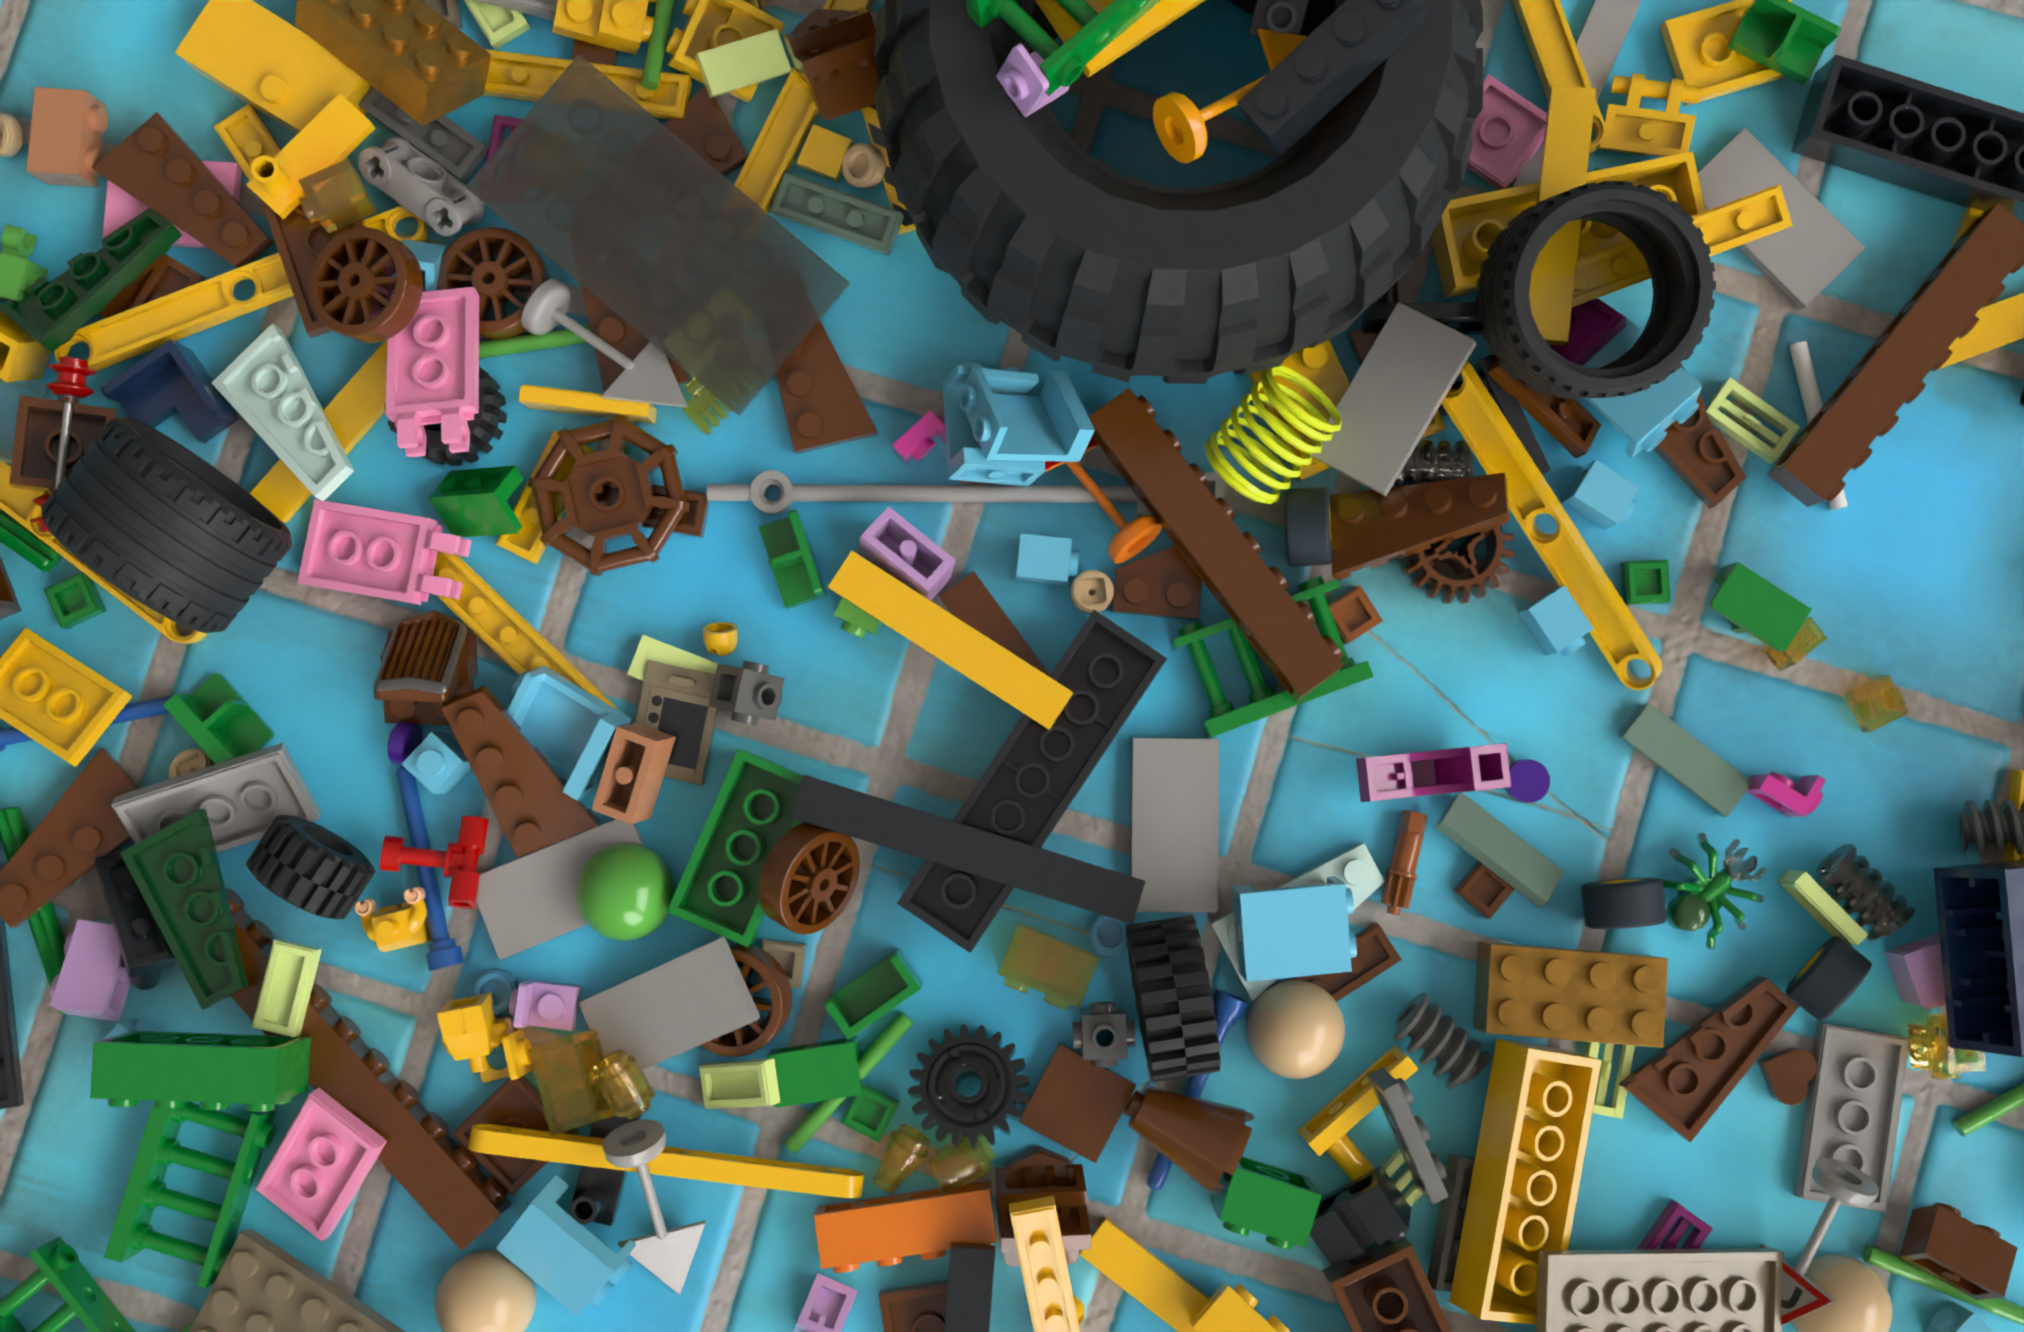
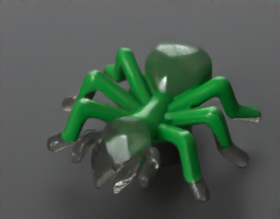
M1698 833L1697 838L1700 847L1708 855L1709 878L1705 876L1694 860L1682 855L1677 849L1671 848L1669 855L1677 862L1688 867L1696 877H1690L1683 882L1661 880L1663 888L1679 890L1678 896L1674 897L1667 905L1666 916L1669 924L1679 930L1695 931L1707 924L1711 914L1713 927L1707 933L1706 947L1714 949L1716 936L1723 930L1719 912L1722 906L1734 916V923L1739 930L1747 928L1746 923L1743 921L1745 918L1744 913L1725 898V894L1758 903L1763 902L1764 899L1762 895L1755 892L1731 887V882L1733 880L1755 882L1767 872V869L1761 867L1756 873L1749 875L1757 867V857L1749 856L1746 860H1743L1744 855L1748 851L1746 847L1736 850L1732 855L1740 844L1739 839H1734L1725 850L1723 869L1717 872V851L1708 843L1706 834Z

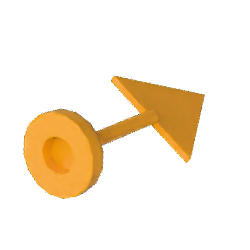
M1257 29L1270 71L1307 38L1301 35ZM1265 76L1201 110H1198L1195 104L1184 94L1171 92L1157 99L1153 106V122L1156 133L1169 155L1176 161L1184 164L1201 157L1207 146L1205 121L1237 105V102Z

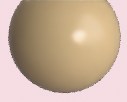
M1285 980L1269 986L1255 999L1248 1013L1246 1033L1254 1056L1266 1069L1285 1078L1304 1079L1323 1072L1336 1060L1343 1046L1345 1024L1337 1002L1323 988L1308 981Z
M487 1249L469 1253L452 1264L440 1280L434 1301L437 1323L442 1332H524L530 1324L535 1311L536 1288L533 1279L498 1250Z
M1826 1254L1813 1258L1804 1276L1835 1301L1792 1321L1791 1324L1796 1332H1889L1893 1317L1892 1302L1884 1282L1875 1271L1863 1262L1845 1255Z

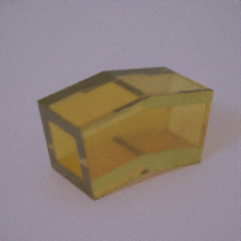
M1808 617L1786 651L1777 652L1768 645L1762 650L1778 671L1797 664L1810 651L1824 642L1827 637L1813 619Z

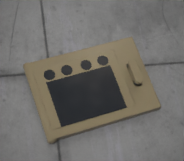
M648 660L635 723L676 737L665 771V778L702 786L705 783L704 775L718 708L709 707L715 674Z

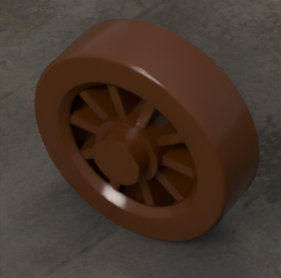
M357 227L337 234L320 250L314 260L309 276V297L316 316L327 328L358 342L376 343L395 336L412 320L421 301L423 277L417 258L404 243L380 230L369 227ZM391 290H394L393 296L390 299ZM384 304L386 308L381 312L380 305Z
M485 227L462 235L449 246L441 259L437 290L474 287L479 294V337L494 340L507 339L526 331L521 321L524 307L535 290L550 279V275L542 257L525 238L508 229ZM493 254H499L494 262ZM483 257V262L477 265L475 262ZM513 257L516 258L517 261L511 264ZM471 267L473 269L472 275H466ZM527 272L529 273L530 280L516 279ZM515 291L530 292L524 304L513 296ZM510 301L519 310L506 317L504 303ZM492 304L496 320L486 319Z
M807 822L795 826L783 835L769 853L760 877L759 898L766 916L788 930L801 935L816 933L830 925L846 908L857 885L860 858L854 840L848 835Z
M728 943L735 961L744 963L741 974L757 1010L770 1012L766 1019L759 1013L761 1018L749 1024L753 1028L751 1030L748 1029V1025H745L701 1046L721 1056L741 1057L760 1050L781 1032L790 1015L792 993L784 969L772 955L754 945L746 947L739 943ZM755 969L764 980L753 986L749 979ZM768 986L771 999L757 997L756 991Z

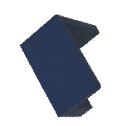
M171 339L100 388L106 398L120 403L130 418L136 419L152 428H155L178 412L197 440L203 443L208 442L240 419L225 397L211 383L213 379L194 352Z

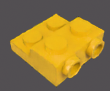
M557 0L552 33L606 48H613L617 51L636 56L641 41L649 43L653 29L654 17L646 15L648 2L656 3L657 0Z
M686 0L682 13L689 16L683 31L678 28L674 29L665 48L666 52L672 54L668 66L685 75H689L694 80L705 85L695 58L697 53L774 29L778 30L780 36L785 23L744 0ZM758 83L728 93L748 103L751 101Z

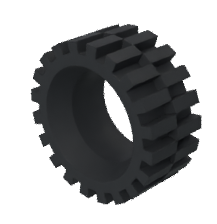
M1193 915L1126 925V942L1132 985L1151 1081L1159 1082L1220 1072V1046L1217 1036V1022L1214 1015V1002L1209 985V974L1205 965L1204 950L1201 947L1200 934L1195 918H1193Z

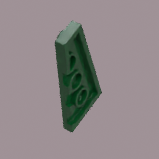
M148 208L102 239L103 248L95 253L83 254L81 252L67 261L70 267L68 271L51 282L44 276L29 286L33 292L31 295L17 304L9 299L0 305V311L52 354L59 346L67 343L74 333L89 319L103 311L107 303L120 291L135 282L139 274L158 257L166 254L182 234L171 222L151 208Z
M198 809L120 852L202 1010L210 1008L248 987L206 809Z

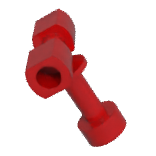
M462 816L458 843L449 842L447 851L404 846V837L385 835L381 851L380 870L399 872L401 864L444 868L443 876L452 878L448 905L456 908L476 909L480 885V873L476 871L479 855L485 854L489 819L477 816Z

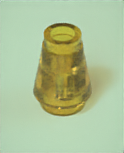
M901 1124L898 1130L891 1131L876 1174L873 1177V1182L883 1191L895 1193L897 1188L928 1156L929 1139L921 1131L907 1124Z

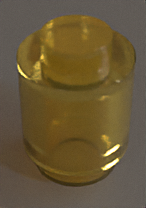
M621 1049L606 1055L596 1063L593 1068L597 1075L595 1082L616 1117L627 1116L628 1119H633L642 1115L651 1107L650 1101L654 1097L655 1091L633 1056H628L625 1050Z
M982 1135L979 1137L977 1150H973L968 1137H964L958 1149L953 1147L951 1141L937 1149L936 1156L930 1158L928 1162L937 1182L944 1191L952 1187L958 1190L993 1170L991 1160L996 1158L997 1155L993 1146Z

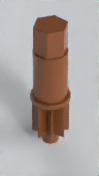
M1402 810L1390 868H1387L1386 871L1387 876L1381 903L1388 905L1386 912L1388 914L1399 916L1401 908L1409 909L1414 883L1417 879L1415 873L1428 818L1425 814Z

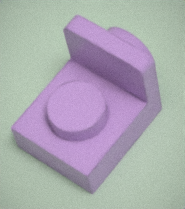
M532 979L520 983L518 989L513 990L509 1003V1014L514 1016L513 1027L535 1026L567 1031L574 1030L576 1027L581 986Z
M818 1273L798 1318L794 1332H841L858 1290Z

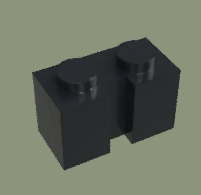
M1379 1166L1321 1198L1310 1236L1334 1269L1346 1262L1355 1264L1369 1254L1371 1250L1369 1245L1375 1242L1378 1245L1384 1242L1388 1245L1393 1244L1407 1233L1410 1224L1411 1207L1383 1167Z

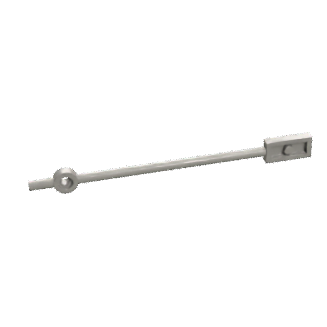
M768 470L758 474L751 484H707L708 501H752L761 512L767 515L784 513L791 507L793 501L1097 503L1084 486L792 484L786 475L775 470ZM1203 472L1208 480L1206 488L1215 499L1218 497L1224 499V480L1216 472ZM1098 486L1111 503H1136V517L1151 515L1130 486ZM771 487H778L781 490V495L776 501L766 499V492Z

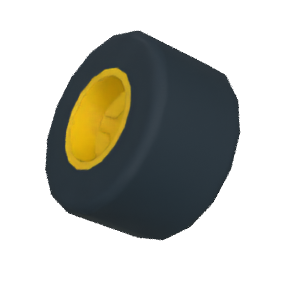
M1327 487L1288 489L1285 492V540L1287 559L1290 566L1328 565L1332 562L1330 494Z
M1659 878L1604 880L1585 883L1581 886L1585 926L1588 928L1623 929L1662 924L1667 920L1663 882Z
M1833 936L1816 951L1792 979L1785 992L1788 997L1818 1021H1823L1833 1014L1857 989L1869 973L1872 963L1840 937Z

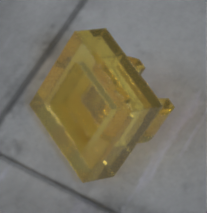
M1881 675L1844 693L1862 732H1871L1908 714L1905 707L1906 703L1899 689L1895 687L1890 675Z

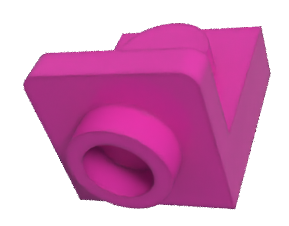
M930 410L892 445L894 452L907 463L913 457L916 461L925 457L935 447L936 443L932 439L936 436L946 444L944 414L938 418Z
M1770 772V774L1751 775L1749 780L1752 782V785L1746 792L1786 817H1805L1806 814L1813 812L1819 805L1823 796L1820 790L1826 780L1819 775L1801 776L1795 786V783L1787 777L1776 772Z

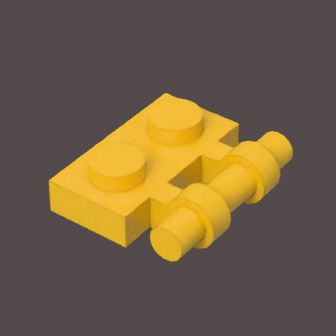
M1632 73L1631 77L1614 75L1610 93L1627 95L1626 105L1608 104L1604 120L1606 132L1599 145V149L1659 158L1689 152L1696 115L1679 113L1681 102L1698 104L1702 87L1685 85V80L1672 78L1671 82L1647 80L1645 79L1646 75ZM1641 97L1666 100L1665 111L1639 108Z

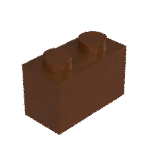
M1934 1203L1932 1206L1912 1209L1899 1258L1976 1300L2005 1297L2018 1247L2001 1239V1234L1995 1229L1974 1224L1961 1217V1212L1958 1209L1947 1204Z

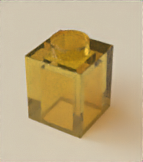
M348 159L298 180L305 193V196L299 198L304 212L311 223L318 220L328 233L377 212L360 175Z

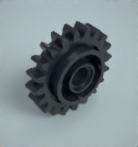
M965 1024L961 1025L960 1037L956 1039L948 1029H945L943 1033L945 1044L940 1045L937 1041L930 1038L928 1043L933 1054L928 1056L924 1053H917L916 1055L924 1069H913L909 1072L911 1078L920 1082V1085L909 1088L908 1094L913 1098H922L921 1101L912 1107L915 1115L928 1113L921 1123L925 1131L938 1125L935 1134L938 1142L943 1141L951 1133L952 1144L955 1149L960 1147L964 1137H968L972 1149L977 1150L979 1137L982 1135L986 1137V1140L991 1145H995V1129H999L1002 1133L1009 1136L1011 1131L1006 1122L1007 1118L1021 1121L1023 1118L1021 1112L1014 1107L1015 1104L1029 1103L1028 1095L1018 1091V1089L1030 1085V1079L1025 1075H1016L1026 1067L1024 1058L1010 1060L1016 1052L1015 1044L1011 1043L1004 1048H1000L1002 1043V1034L1000 1032L995 1033L990 1040H986V1031L982 1025H980L974 1037H970ZM967 1077H974L981 1082V1088L978 1093L970 1097L960 1095L957 1092L959 1083Z

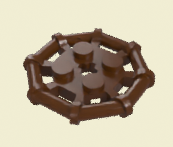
M617 415L614 420L572 430L564 428L559 431L560 437L534 478H529L528 487L532 489L542 531L540 540L543 545L555 548L589 569L590 574L595 576H601L605 571L647 561L655 563L659 560L660 551L684 513H689L690 503H687L676 461L678 451L674 445H666L630 423L627 416ZM610 438V449L585 454L580 446ZM627 440L650 455L640 464L622 453L625 441ZM571 454L576 459L572 473L569 477L566 476L563 482L554 480L565 460ZM658 468L661 469L667 497L654 496L649 473ZM610 484L612 489L619 490V497L615 498V504L608 506L604 501L598 502L597 495L604 492L603 485ZM551 493H562L567 517L558 522ZM653 507L664 510L665 512L647 538L640 531L641 526L648 521ZM577 526L595 538L591 550L566 535ZM631 535L634 543L637 545L610 553L606 552L608 540Z

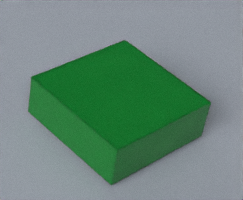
M1668 560L1626 561L1620 563L1622 597L1626 605L1667 604L1671 602Z
M79 572L43 589L60 628L70 629L107 611L94 581L83 572Z
M861 1081L862 1092L860 1095L853 1097L840 1123L879 1143L900 1101Z

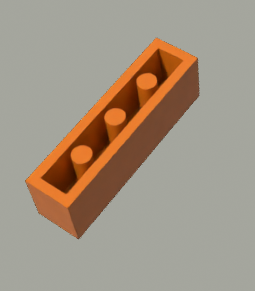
M990 1180L821 1205L817 1207L814 1214L821 1269L833 1267L834 1273L851 1272L859 1268V1263L876 1261L877 1266H892L903 1262V1257L918 1254H920V1259L922 1260L937 1259L946 1255V1250H950L951 1242L990 1245L991 1243H997L998 1237Z

